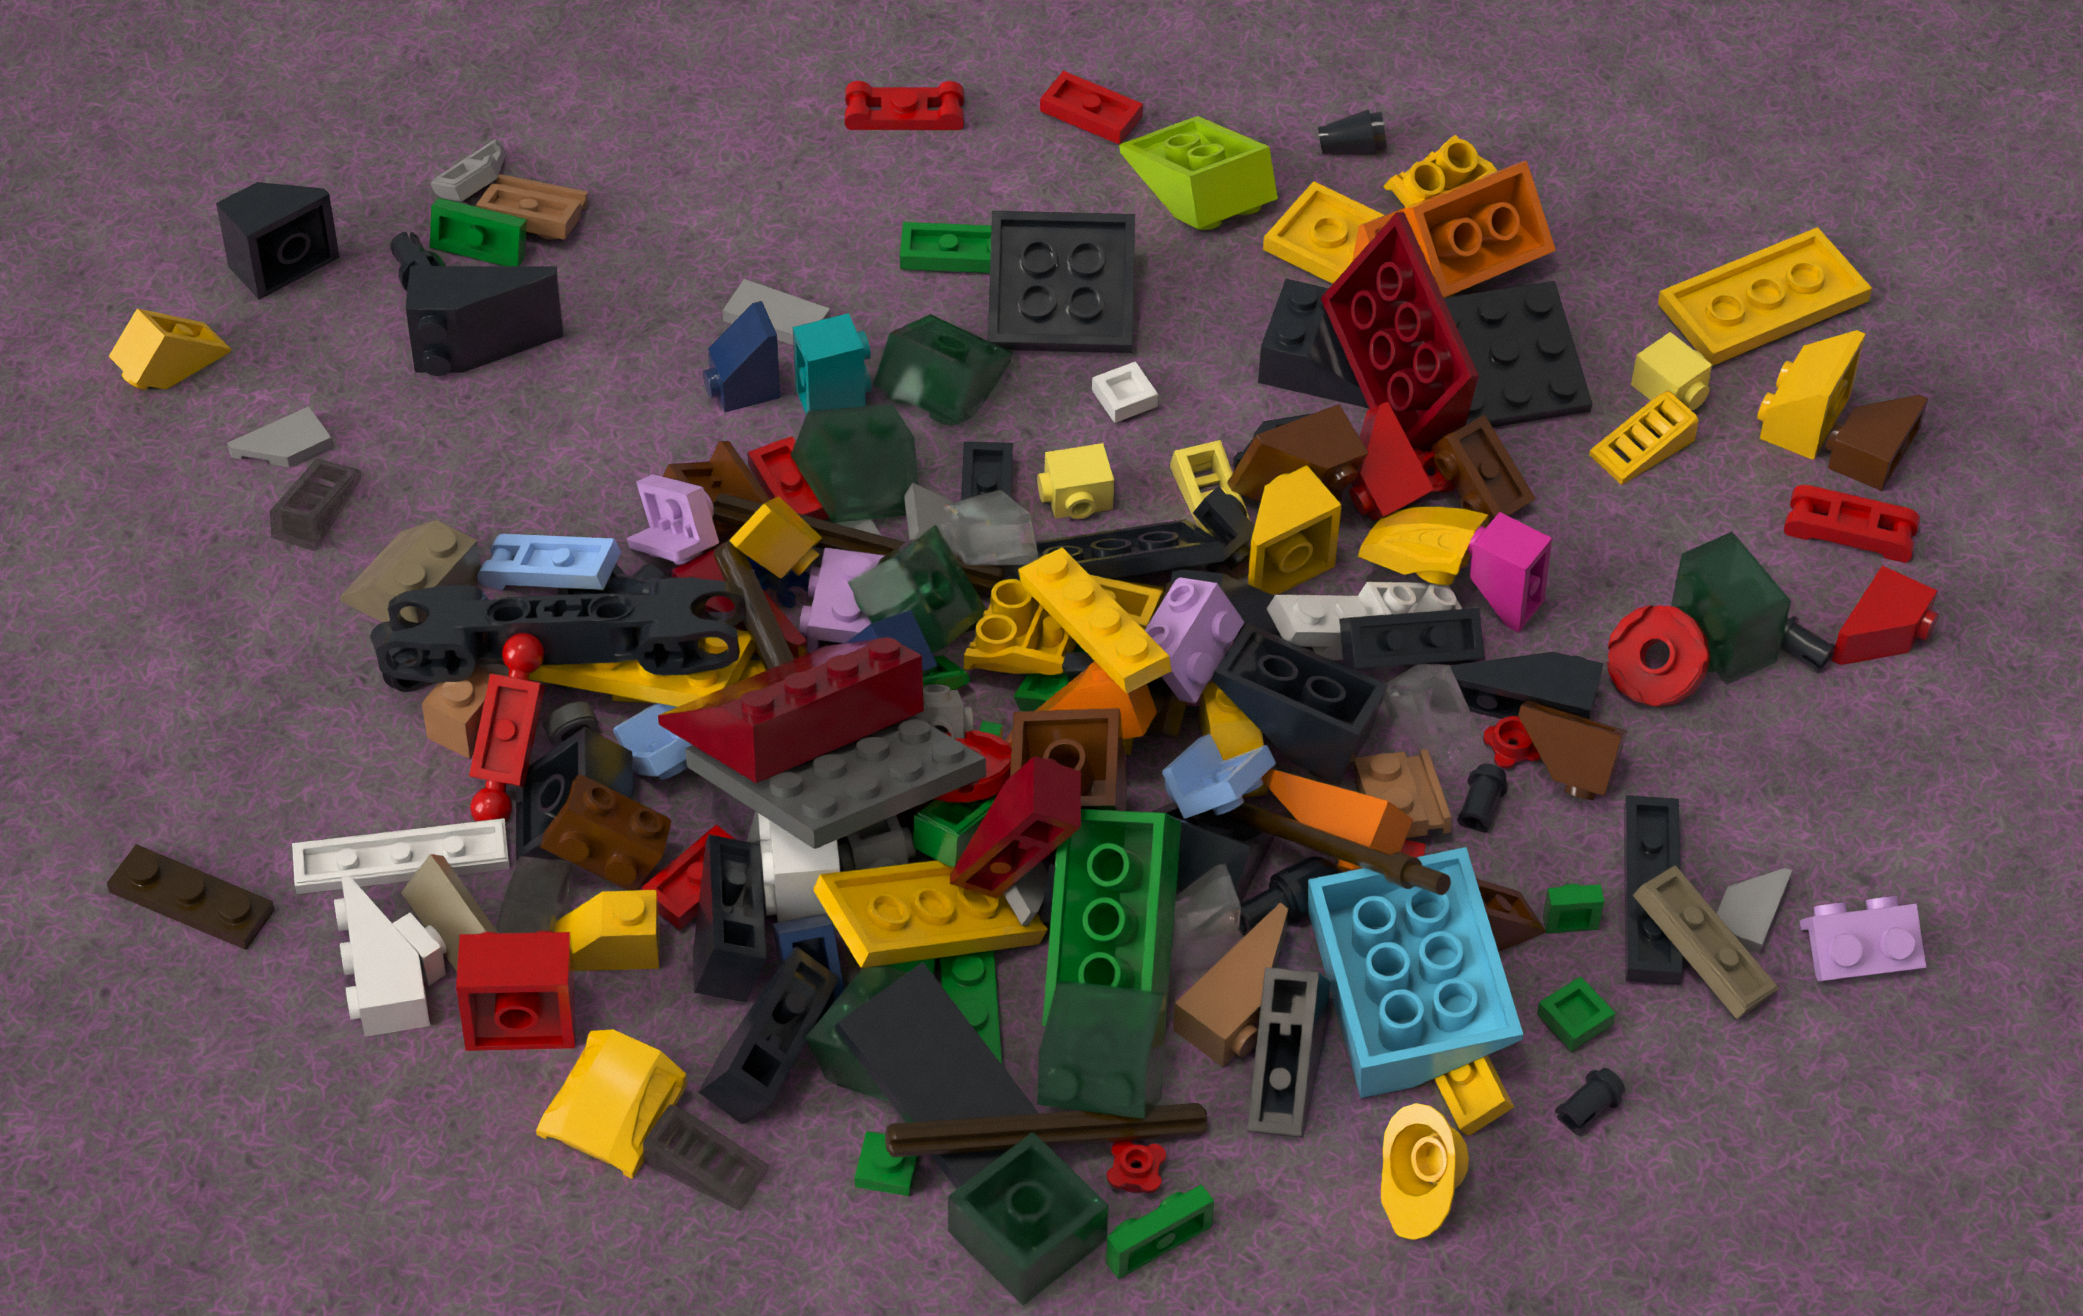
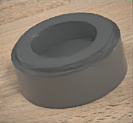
M574 702L564 705L552 712L543 723V728L551 744L556 747L584 727L594 732L598 727V720L591 705L587 702Z

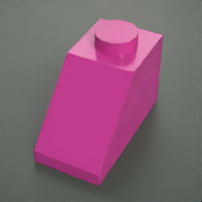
M1499 512L1486 528L1483 526L1479 527L1471 538L1468 546V553L1472 555L1470 578L1505 626L1519 633L1545 601L1552 538Z

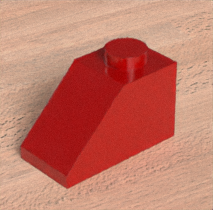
M1384 402L1367 410L1359 438L1369 454L1358 468V477L1351 482L1353 487L1349 489V493L1357 510L1362 515L1367 514L1373 521L1389 515L1433 491L1434 488L1389 402Z
M1882 565L1840 629L1832 661L1839 665L1905 654L1909 653L1918 638L1927 641L1939 617V613L1932 611L1938 590Z

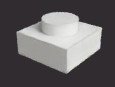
M1136 362L1092 377V391L1114 423L1158 407V393Z
M411 913L392 923L419 953L423 981L428 986L446 975L443 954L447 952V948L439 933L432 926L429 925L424 928Z

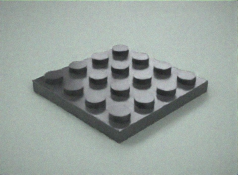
M915 715L758 783L751 781L693 745L685 748L688 768L813 849L986 777L985 757Z

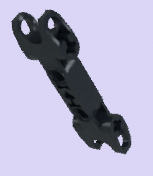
M694 577L661 579L652 585L648 595L581 594L520 596L488 600L487 595L474 586L441 585L406 591L389 601L387 611L389 613L391 631L393 632L378 640L376 654L379 670L392 677L430 683L458 682L470 677L476 665L500 664L506 666L502 657L504 644L515 634L528 633L535 636L542 643L544 659L541 665L617 663L626 660H638L644 670L655 675H688L722 669L739 659L738 631L734 626L746 617L745 594L743 588L733 583ZM722 596L730 599L734 603L735 608L729 612H708L705 604L712 597ZM408 606L418 607L426 613L428 618L424 622H410L402 617L400 610ZM710 637L722 639L727 644L728 649L718 654L709 653L701 647L699 639ZM398 647L415 648L418 652V658L411 663H399L390 656L388 651Z

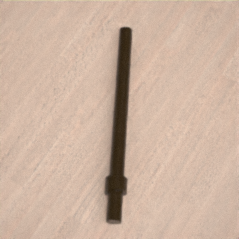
M1244 802L1235 809L1218 815L1384 875L1387 882L1405 889H1411L1416 886L1438 895H1444L1451 885L1449 875L1422 866L1421 861L1416 857L1402 852H1395L1391 855Z

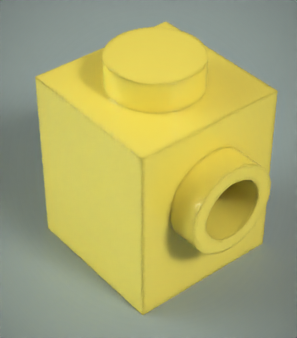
M1669 332L1636 355L1631 385L1649 400H1653L1662 393L1670 391L1690 410H1695L1702 405L1709 394L1708 384L1712 364L1700 352L1693 350Z
M1103 443L1045 452V473L1037 474V485L1041 502L1051 503L1055 519L1069 516L1074 519H1082L1094 512L1113 510L1114 478Z

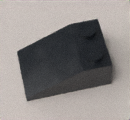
M410 266L406 316L415 372L428 373L433 376H442L447 373H464L563 337L564 327L557 266Z
M1285 279L1261 345L1258 383L1370 409L1321 301V297L1329 288Z
M1246 623L1215 669L1211 679L1292 763L1307 769L1316 777L1330 779L1341 784L1369 737L1389 686Z

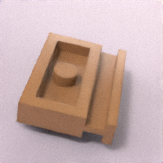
M499 174L496 184L489 186L477 202L476 207L527 219L526 232L537 234L544 239L552 240L559 238L565 240L581 218L582 209H586L588 192Z
M1420 749L1419 756L1406 757L1404 751L1355 758L1353 771L1359 792L1387 800L1413 819L1406 838L1428 836L1429 829L1441 828L1443 834L1451 833L1452 817L1428 749Z

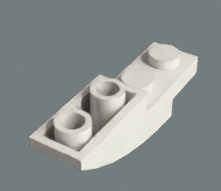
M1367 582L1358 596L1275 595L1267 607L1283 639L1299 646L1312 647L1315 653L1330 660H1343L1339 619L1462 609L1449 585L1409 582Z

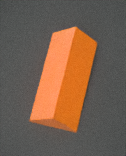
M1521 161L1359 225L1352 262L1396 212L1405 213L1443 298L1552 253L1556 249L1527 161Z

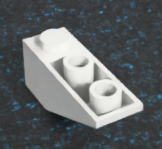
M350 876L341 877L344 898L335 899L334 905L338 930H349L350 942L340 943L344 974H355L356 986L346 987L350 1019L361 1018L365 1037L430 1026L419 953Z

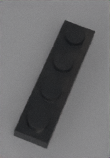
M1626 795L1625 981L1680 985L1682 976L1681 952L1633 896L1643 884L1676 865L1680 870L1679 799L1633 795Z

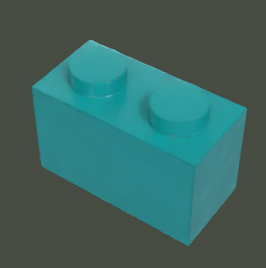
M849 313L792 327L795 390L810 425L866 411L865 393L872 391V385L864 360L871 358V351L866 333L863 330L857 332Z

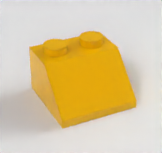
M1855 330L1804 345L1794 363L1786 361L1777 378L1776 388L1778 390L1775 394L1767 392L1757 414V419L1763 421L1760 439L1814 460L1851 397L1866 334Z
M1304 466L1290 474H1282L1271 483L1265 485L1251 539L1248 584L1274 596L1335 567L1341 504L1308 466Z

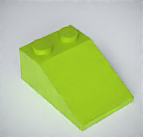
M1195 116L1119 144L1122 156L1174 218L1193 226L1197 230L1214 229L1222 224V220L1234 215L1256 213L1261 209V205L1278 199L1270 147L1202 117Z

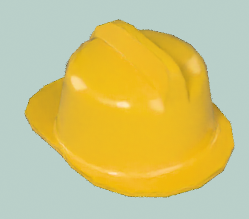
M1415 1103L1402 1107L1391 1118L1384 1132L1381 1202L1395 1233L1399 1237L1412 1240L1428 1237L1442 1226L1451 1210L1454 1190L1463 1182L1469 1167L1468 1148L1461 1134L1449 1125L1443 1114L1429 1105Z

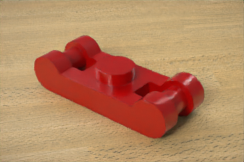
M853 81L845 89V102L848 107L844 113V124L848 130H961L964 126V111L961 108L964 104V88L955 81L943 82L938 87H871L864 81ZM869 107H881V110H871ZM928 108H939L938 110H928Z
M1799 485L1794 488L1790 500V507L1793 511L1788 513L1784 524V533L1787 536L1804 540L1812 537L1881 553L1886 559L1903 563L1910 561L1912 558L1914 541L1911 537L1915 536L1918 532L1920 516L1913 509L1811 485ZM1817 512L1828 514V516L1817 514ZM1877 526L1885 527L1889 530L1877 528Z

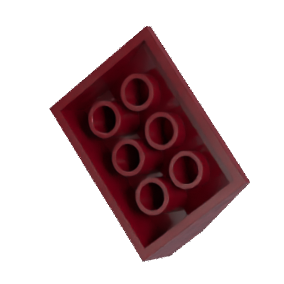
M1396 212L1323 294L1321 301L1369 408L1371 409L1388 401L1412 448L1420 449L1423 452L1433 451L1431 446L1466 425L1479 374L1405 213Z
M889 637L824 646L658 715V724L751 781L758 783L923 712L922 655Z

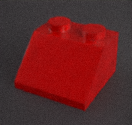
M483 932L480 934L459 935L456 991L465 1051L575 1048L574 961L570 932Z

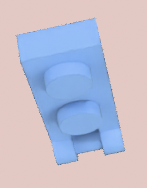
M499 534L490 549L492 558L483 562L477 574V579L481 585L498 590H503L506 585L603 590L621 551L614 538Z

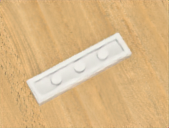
M504 818L292 843L296 894L343 889L341 878L343 876H350L359 887L410 881L430 854L444 856L457 875L510 869Z

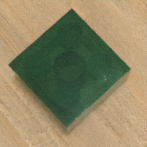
M1733 531L1682 553L1671 606L1677 607L1696 620L1705 633L1710 652L1707 671H1715L1724 683L1728 685L1776 663L1791 600Z
M1034 1132L1030 1133L948 1196V1232L1022 1305L1030 1301L1107 1241L1109 1205Z

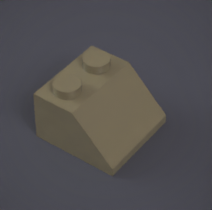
M438 520L400 531L340 596V601L380 622L390 621L387 611L389 601L403 592L441 585L474 586L478 581L477 574L481 568L477 540ZM408 606L400 610L402 617L410 622H424L428 618L426 613L418 607Z

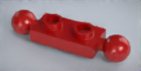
M518 633L511 636L503 646L502 657L506 667L509 669L508 677L490 674L469 773V777L486 780L485 788L479 790L473 796L470 803L471 816L475 822L503 818L507 822L512 813V802L505 792L506 786L512 785L523 788L525 786L545 690L544 684L528 681L530 673L536 671L544 659L542 643L535 636L528 633Z

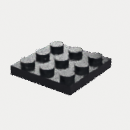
M992 210L988 350L1132 353L1135 214Z
M1555 281L1444 298L1479 374L1466 425L1484 414L1492 427L1591 411L1593 403Z

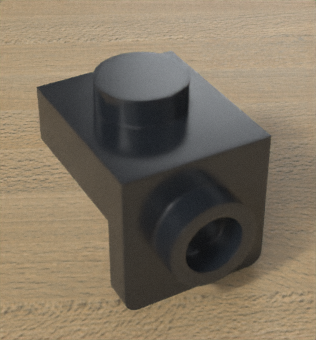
M1218 486L1203 499L1193 512L1214 538L1224 544V561L1209 563L1206 566L1212 573H1215L1224 564L1231 571L1250 555L1251 548L1248 546V543L1252 539L1255 527L1247 518V512L1243 504L1233 495H1226Z

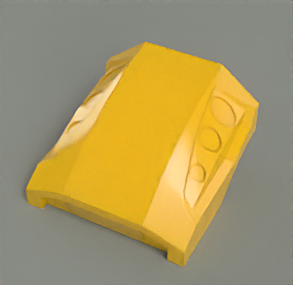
M1455 134L1435 153L1432 151L1423 161L1414 163L1407 172L1404 173L1402 171L1399 175H1394L1383 187L1385 190L1392 191L1401 203L1407 207L1498 170L1491 162L1480 157L1471 143L1459 139Z
M1415 507L1395 511L1381 518L1370 530L1360 547L1358 557L1403 575L1416 572L1420 578L1437 585H1450L1454 582L1455 576L1458 575L1460 569L1467 566L1471 555L1468 553L1471 538L1479 527L1483 526L1486 528L1489 525V515L1448 507Z
M1006 579L994 585L991 591L990 606L988 610L984 611L983 618L976 625L974 642H970L969 648L964 653V669L980 668L1012 674H1060L1064 671L1062 665L1065 654L1073 653L1077 642L1021 585L1019 580Z
M614 1029L590 1031L583 1052L564 1085L544 1112L536 1129V1134L544 1139L551 1137L561 1140L572 1148L607 1164H612L623 1171V1175L633 1179L665 1131L680 1097L688 1086L687 1075L662 1051Z

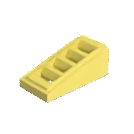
M1218 440L1174 451L1170 463L1173 476L1197 526L1213 536L1193 514L1203 499L1213 491L1200 493V487L1219 483L1226 495L1231 494L1236 497L1246 509L1241 494L1231 491L1227 484L1233 472L1222 442ZM1212 469L1214 473L1197 478L1193 474L1194 472Z

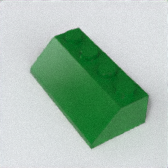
M1081 809V828L1059 845L1056 850L1042 1026L1102 1034L1165 1038L1181 821L1166 813Z

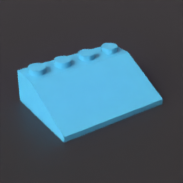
M1467 847L1416 857L1421 861L1422 866L1449 875L1451 885L1444 895H1438L1416 886L1411 889L1399 887L1387 882L1384 875L1365 868L1308 880V913L1325 974L1330 981V992L1360 1099L1416 1087L1523 1040V1031Z

